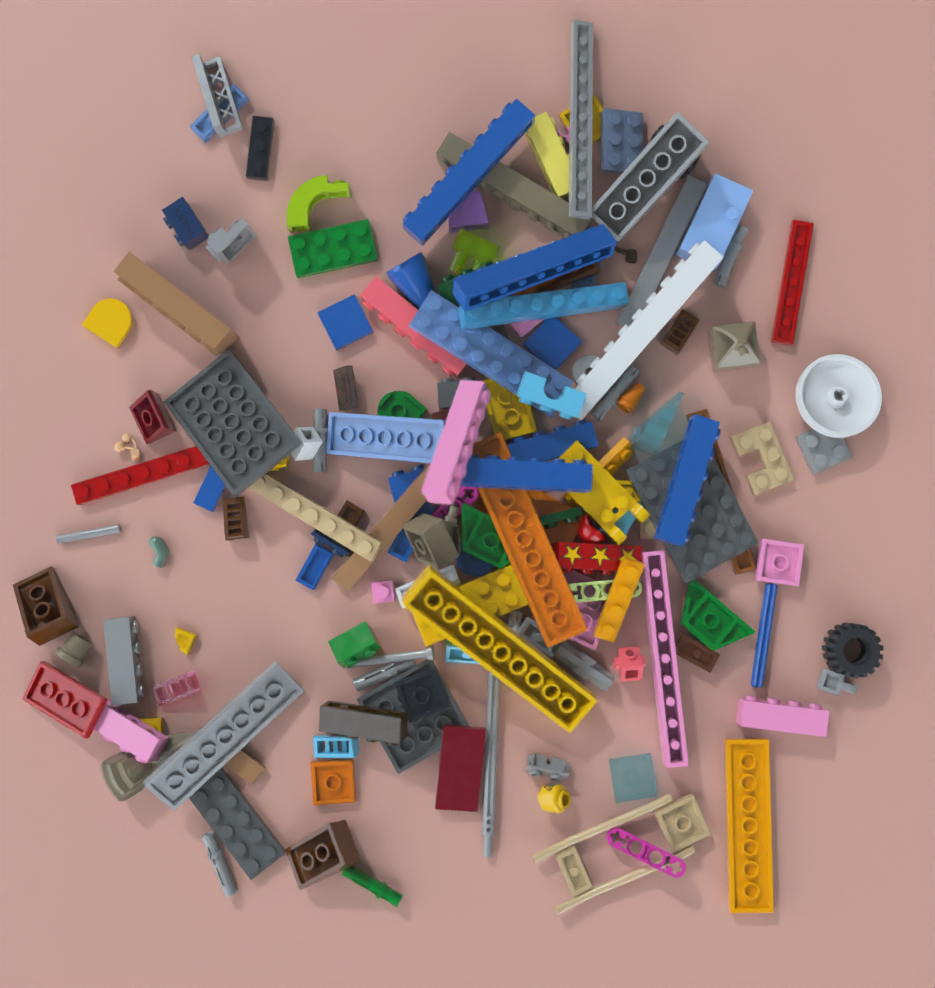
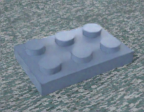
M604 108L601 111V172L622 174L643 151V113Z

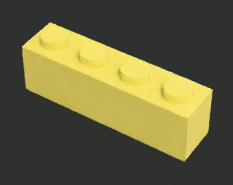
M544 112L535 116V122L525 133V136L551 192L565 200L569 198V154L567 155L564 150L565 143L563 138L558 136L555 131L557 127L552 117L549 118L548 113Z

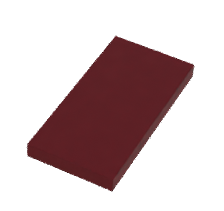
M443 725L435 810L478 812L486 737L485 727Z

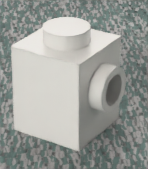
M314 427L295 428L294 432L302 441V444L291 453L295 461L313 460L323 441Z

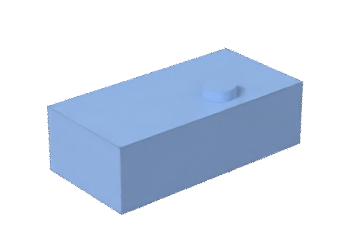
M715 173L709 181L676 256L687 260L691 256L688 253L689 250L696 243L700 245L704 240L724 256L753 190ZM720 262L718 263V265H717L711 272H714V271L716 270V268L719 266Z

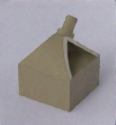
M755 321L718 325L708 330L713 372L750 368L761 363Z
M450 506L448 516H445L444 519L421 513L402 525L419 562L426 565L430 564L435 569L440 570L459 557L460 533L457 524L458 519H456L459 508Z

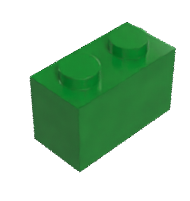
M366 621L328 641L337 663L343 668H351L359 660L369 658L375 655L377 650L381 649L371 626Z

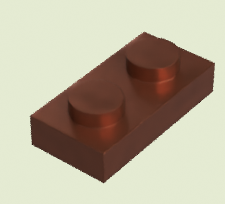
M682 633L675 644L676 655L711 673L720 656L719 653L710 650L708 647Z

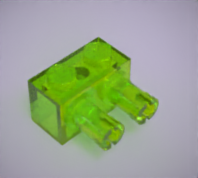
M460 229L452 247L455 249L454 252L456 254L448 270L458 275L461 274L460 271H462L467 258L470 257L474 258L473 260L475 261L472 267L473 270L480 268V264L492 260L494 263L501 247Z

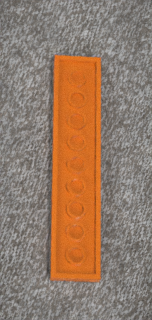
M501 432L474 443L472 447V454L478 455L482 459H487V456H500L502 460H509V457H511ZM478 488L547 648L587 631L588 629L527 491Z

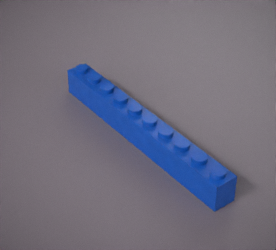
M586 419L574 422V426L569 428L562 425L553 428L554 432L546 434L545 431L534 433L533 438L526 439L525 436L513 439L514 443L508 444L507 448L511 457H521L522 461H531V458H543L544 462L559 458L576 441L586 450L596 448L599 445L592 421L586 423ZM424 464L412 467L411 472L404 473V470L391 473L392 477H389L388 481L394 502L400 498L424 470Z

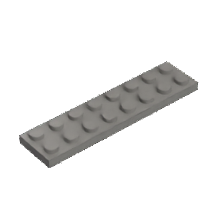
M274 661L143 781L144 786L175 811L303 693V688Z

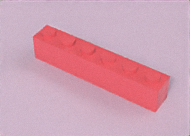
M377 276L362 292L360 296L364 307L369 311L374 309L379 313L378 318L385 324L390 322L396 327L394 331L402 338L407 336L411 340L410 344L418 351L424 350L427 353L426 357L434 364L440 363L444 367L442 370L448 376L452 377L454 375L458 378L468 367L466 363L408 327L418 310Z

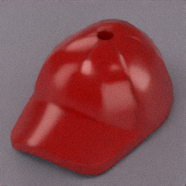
M586 514L578 525L579 538L582 542L599 544L606 541L603 534L597 530Z

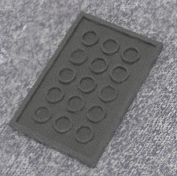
M230 349L226 350L164 401L235 497L239 496L302 444L299 437Z
M683 440L625 470L643 507L650 514L649 518L655 530ZM714 458L708 462L706 468L709 470L708 476L701 485L702 496L695 505L696 516L694 521L690 522L688 529L690 537L687 543H684V546H676L662 541L684 583L690 582L759 544Z

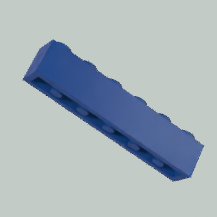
M697 414L689 418L654 539L676 546H684V543H687L690 537L689 525L696 516L695 505L702 496L701 485L708 476L709 470L706 468L708 462L714 456L715 450L712 448L714 442L720 436V422Z
M472 454L471 458L468 459L466 474L462 477L460 487L589 493L592 490L593 464H587L586 460H574V463H565L564 459H552V462H544L543 458H531V461H522L521 457H509V460H502L500 456H487V459H482L478 455Z

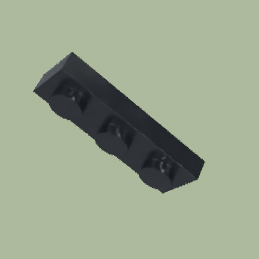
M252 116L246 169L247 179L268 181L274 119L272 117Z

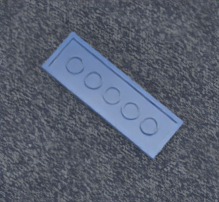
M329 412L326 454L431 463L446 420Z

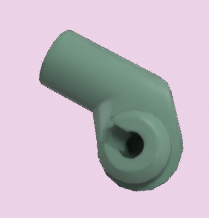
M153 536L149 539V545L156 553L152 565L163 568L169 549L161 537Z

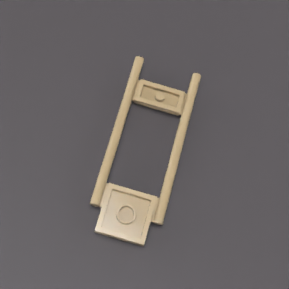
M668 793L648 804L574 834L533 854L532 858L535 863L555 854L570 892L573 895V898L554 907L557 915L597 895L657 871L654 867L645 865L592 888V884L574 846L578 842L654 811L672 854L680 859H684L696 853L692 844L711 834L694 795L690 793L673 802L671 795ZM670 856L666 857L665 863L661 866V868L666 867V865L669 866L673 864L669 862V859L671 858ZM662 859L657 860L653 863L659 864L662 861Z

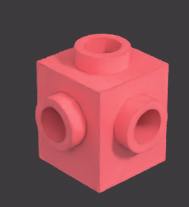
M639 646L617 648V657H614V668L619 670L621 682L642 680L645 657L640 655Z

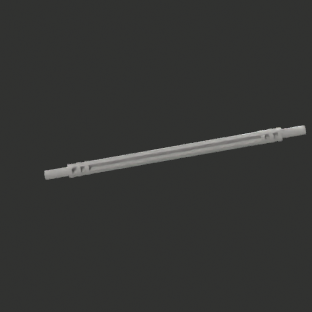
M489 671L482 835H484L483 856L485 857L492 856V836L495 835L500 679Z

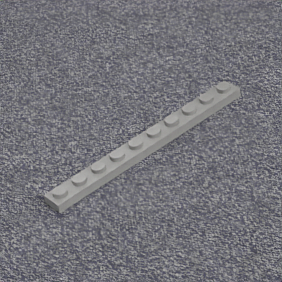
M574 19L571 23L569 217L589 220L592 217L593 23Z

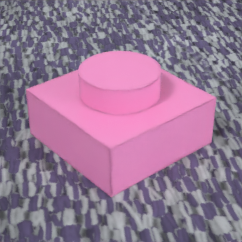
M393 580L371 583L373 604L395 601Z

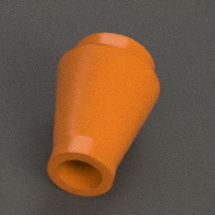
M636 383L634 387L619 397L617 402L618 408L626 414L634 412L646 392V388L642 384Z

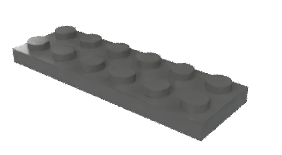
M223 767L189 797L250 880L286 853L284 847Z

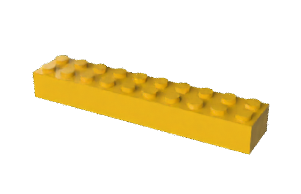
M430 564L402 596V605L567 732L571 733L597 703L598 700L591 690Z

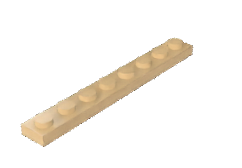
M267 473L248 487L370 562L374 560L383 543Z

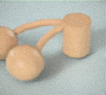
M125 433L122 436L123 442H117L114 449L117 452L131 449L132 460L139 461L140 451L137 449V444L132 439L130 433ZM133 441L135 449L125 447V443Z

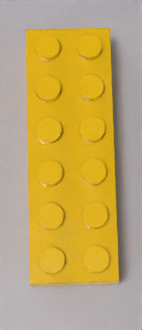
M511 564L458 586L496 617L528 605ZM413 613L426 646L446 639Z

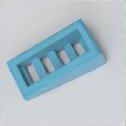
M340 734L337 736H313L314 758H355L359 755V738L349 739L346 735ZM322 741H325V752H322ZM331 741H333L334 751H331ZM339 741H342V751H340Z

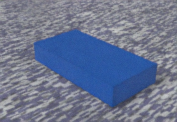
M210 466L193 503L214 512L226 485L212 466Z
M315 543L295 581L315 590L334 553Z

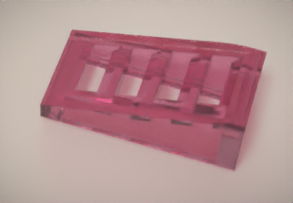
M194 670L151 686L158 706L201 690ZM178 681H180L184 692L181 691ZM170 684L172 685L175 695H173ZM161 687H164L165 692H166L168 698L165 699V696H164V693H163Z

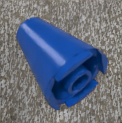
M422 252L386 272L389 279L418 310L430 291L435 292Z

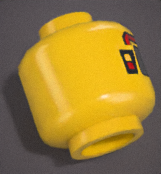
M545 784L537 796L540 807L546 812L562 813L571 801L570 793L565 786L560 784Z

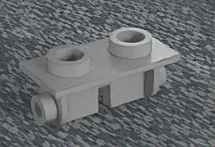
M536 753L528 754L527 763H530V765L527 764L524 771H528L530 775L535 777L546 775L550 776V779L554 781H563V779L566 780L569 776V773H565V771H569L570 763L566 762V760L551 757L549 765L546 764L547 756Z

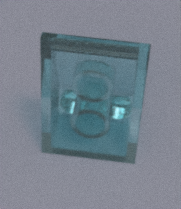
M683 392L674 395L640 425L632 428L628 440H630L633 448L651 456L660 451L684 395Z

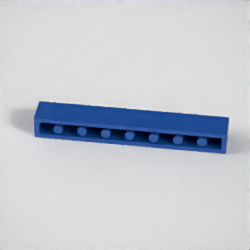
M517 98L512 104L510 102L506 104L502 110L503 114L498 119L494 118L489 123L488 130L484 134L481 133L477 136L473 147L470 150L466 149L461 154L460 161L448 168L443 180H438L432 186V192L427 197L423 196L417 203L418 207L414 212L410 211L404 217V231L421 246L432 237L534 124L535 114Z
M604 224L591 227L588 230L572 234L561 240L536 247L531 251L517 254L512 258L498 261L493 265L460 275L453 280V295L466 312L609 258L614 254L617 241Z

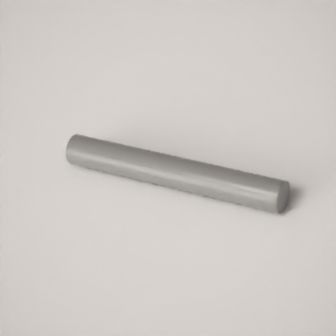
M118 524L57 535L56 541L60 544L121 533V526Z

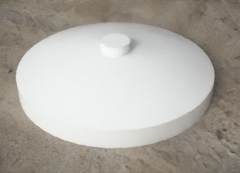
M832 354L815 360L802 372L796 385V404L802 418L811 428L829 437L846 438L864 431L875 421L882 404L881 387L875 374L866 364L848 355Z

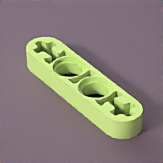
M614 579L567 584L571 591H578L577 586H580L582 598L578 599V594H573L575 602L599 601L607 599L608 595L605 592V587L613 583ZM638 581L637 589H635L632 598L637 597L642 592L640 581ZM586 586H594L596 591L593 597H586L584 595V588Z

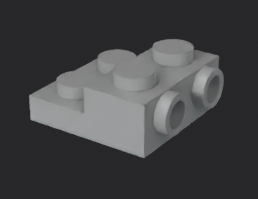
M243 218L240 221H235L230 226L228 233L221 227L209 235L206 241L208 245L205 248L218 262L223 260L228 265L256 237L250 225Z

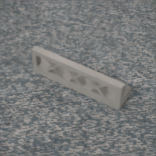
M200 54L192 56L210 120L216 133L222 138L243 130L220 56L206 62L203 61ZM219 66L215 76L209 74V68ZM218 82L224 84L221 93L214 91ZM223 99L230 102L226 110L219 107ZM228 117L235 119V125L225 127Z

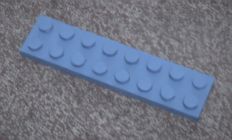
M432 290L408 326L514 395L517 393L524 371L546 378L544 393L550 399L559 397L563 387H570L573 383L572 380L488 326L461 330L458 307ZM532 402L531 404L533 407L543 412L550 418L556 412V410L552 409V412L549 413L547 411L539 409L540 404Z

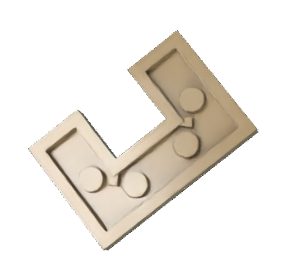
M771 422L729 437L737 457L757 449L764 469L745 476L752 495H757L794 480Z

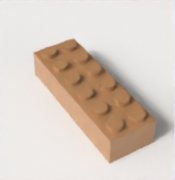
M131 252L127 253L113 271L119 276L117 280L180 329L184 330L185 333L200 343L203 340L201 345L215 356L218 353L222 355L238 340L239 336Z

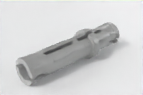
M737 225L713 282L715 286L721 287L722 285V288H726L738 254L743 250L742 244L748 232L747 227Z
M630 364L607 394L601 397L602 400L591 412V415L597 420L602 421L608 411L617 405L616 401L640 373L639 370H636V367Z
M313 409L314 429L323 441L313 459V472H326L327 409Z
M414 659L391 662L386 666L352 680L357 692L392 676L397 677L399 673L416 666Z
M208 832L201 836L207 849V858L213 864L224 896L229 897L238 892V889L233 881L223 855L224 850L220 847L215 832Z

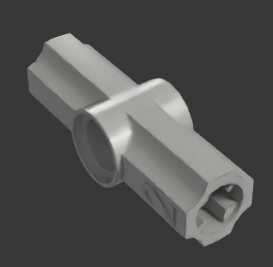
M560 642L553 654L554 657L569 666L570 670L585 680L588 679L605 692L610 688L616 677L598 665L597 661L584 652H579L567 642Z

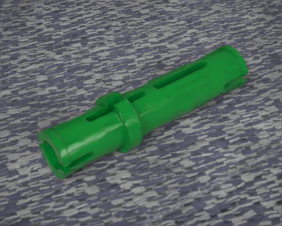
M353 865L343 870L341 874L375 894L377 899L381 898L396 908L403 897V894L387 886L386 882L382 883Z

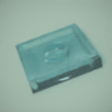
M651 753L608 759L616 803L658 797Z

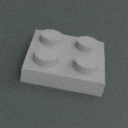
M814 429L795 437L812 475L852 458L844 438L829 437Z

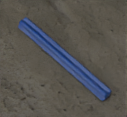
M771 583L765 584L751 677V686L762 688L764 684L778 589L776 584Z

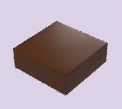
M346 500L338 516L357 526L365 511Z

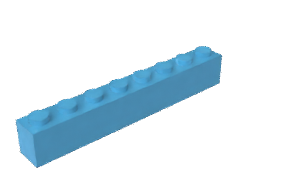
M626 282L503 297L466 312L461 305L457 310L461 330L616 310L627 305L629 299Z

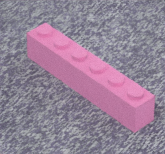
M460 380L421 490L426 499L431 503L453 505L455 498L459 494V486L462 477L466 474V465L468 459L472 456L474 441L478 438L480 423L484 420L485 409L491 399V393L484 381Z

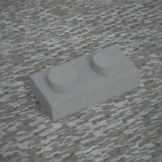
M525 617L517 631L520 636L551 658L560 644L558 643L547 648L537 623L529 617Z

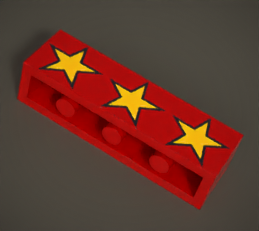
M554 542L553 552L563 573H572V569H580V573L593 574V570H601V574L613 575V571H618L623 556L641 562L642 546Z

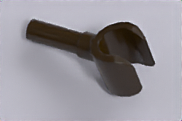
M615 246V252L626 255L625 261L627 263L635 264L637 262L638 253L635 249L626 250Z

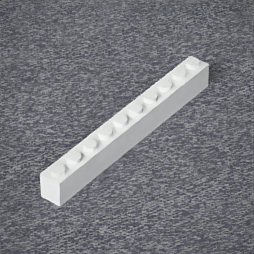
M705 240L700 245L696 243L689 250L688 253L691 256L686 261L682 259L674 269L677 272L672 278L668 275L660 284L662 289L658 294L653 292L645 301L648 303L645 309L639 308L631 317L634 320L631 325L627 326L625 324L617 333L620 336L615 343L611 340L603 349L606 352L601 359L597 356L590 364L591 371L587 375L583 373L577 379L576 383L578 386L575 389L587 394L578 416L579 420H582L724 258Z

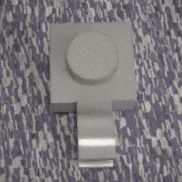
M822 668L816 688L838 696L840 690L854 695L857 691V686L844 682L845 675Z

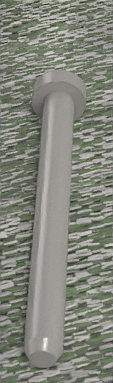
M429 645L423 650L371 656L359 660L353 667L428 658L429 661L435 660V649L433 645Z

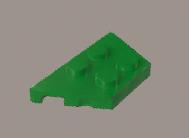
M463 503L461 506L462 551L498 569H502L510 561L491 517Z
M695 579L688 582L680 624L710 650L715 651L756 632Z

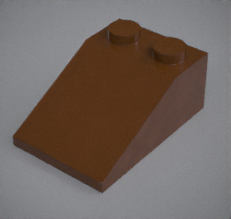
M52 566L13 584L28 639L41 646L78 628L74 610Z
M346 820L329 823L285 849L299 890H303L361 861Z

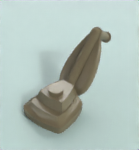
M198 731L191 734L174 733L166 735L169 737V740L158 761L148 762L147 764L141 763L136 760L134 754L124 751L103 761L100 767L109 791L118 801L127 800L145 788L143 781Z

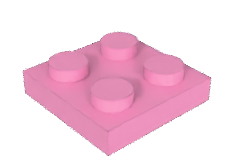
M760 539L755 580L799 586L804 544Z

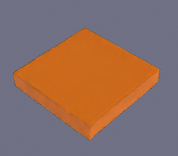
M354 758L310 762L313 805L356 802Z

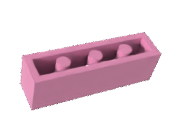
M746 695V698H739L736 723L743 727L827 737L829 711L823 709L821 704L816 703L802 706L801 702L788 700V704L780 703V699L767 698V701H762L757 696Z
M107 700L93 730L101 733L103 739L118 744L120 750L127 753L131 752L136 756V760L145 764L158 761L169 740V737L118 705L112 706L110 700Z

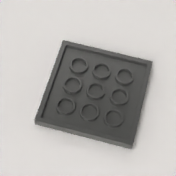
M428 658L357 698L359 705L405 712L394 682L435 667L450 708L412 723L408 721L407 738L398 745H388L386 742L380 741L398 774L441 750L443 725L469 726L434 661H429Z

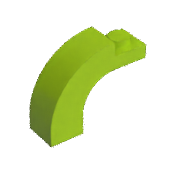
M322 175L303 183L294 192L288 204L287 227L289 231H311L310 216L314 206L327 198L351 197L349 182L345 183L343 180H335L333 183H330L328 175Z

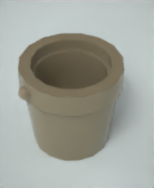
M72 633L66 642L56 649V655L66 662L80 667L83 665V659L92 643L81 635Z

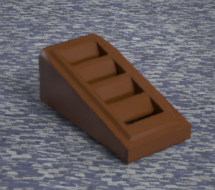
M682 309L660 342V345L678 355L700 319ZM682 316L692 321V325L681 320ZM679 323L682 326L686 327L688 331H684L683 329L678 327L677 324ZM673 331H678L679 333L684 335V337L681 338L680 336L673 333ZM671 336L679 341V345L670 340L669 337Z
M245 497L223 499L225 541L249 538ZM240 503V507L229 509V504ZM240 512V516L230 517V513ZM241 520V524L231 525V521ZM241 528V532L232 533V529Z

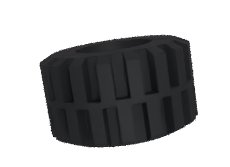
M846 622L842 623V625L837 624L834 626L835 630L830 629L827 632L829 637H824L823 639L826 645H822V650L826 651V653L822 655L824 659L828 660L826 664L833 668V671L852 678L867 677V673L872 674L875 672L874 667L879 668L880 663L878 660L883 659L880 651L884 649L883 645H879L881 639L875 636L876 632L864 625ZM856 638L860 643L861 652L856 660L848 662L844 656V647L850 639Z

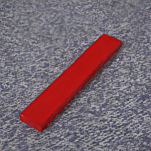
M794 219L791 221L771 342L790 346L794 343L814 223Z

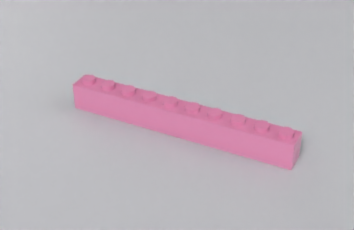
M664 550L642 552L641 562L645 566L641 576L662 763L667 768L689 766Z

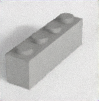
M135 616L103 620L111 704L113 706L138 703L144 700L143 697L146 693L145 685L142 684L141 675H143V664L140 663L139 659L141 643L137 639L139 623Z

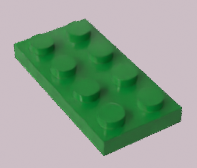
M369 219L288 236L297 279L378 261Z

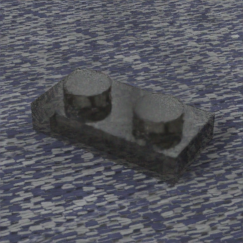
M346 365L333 370L339 411H347L359 407L353 366Z

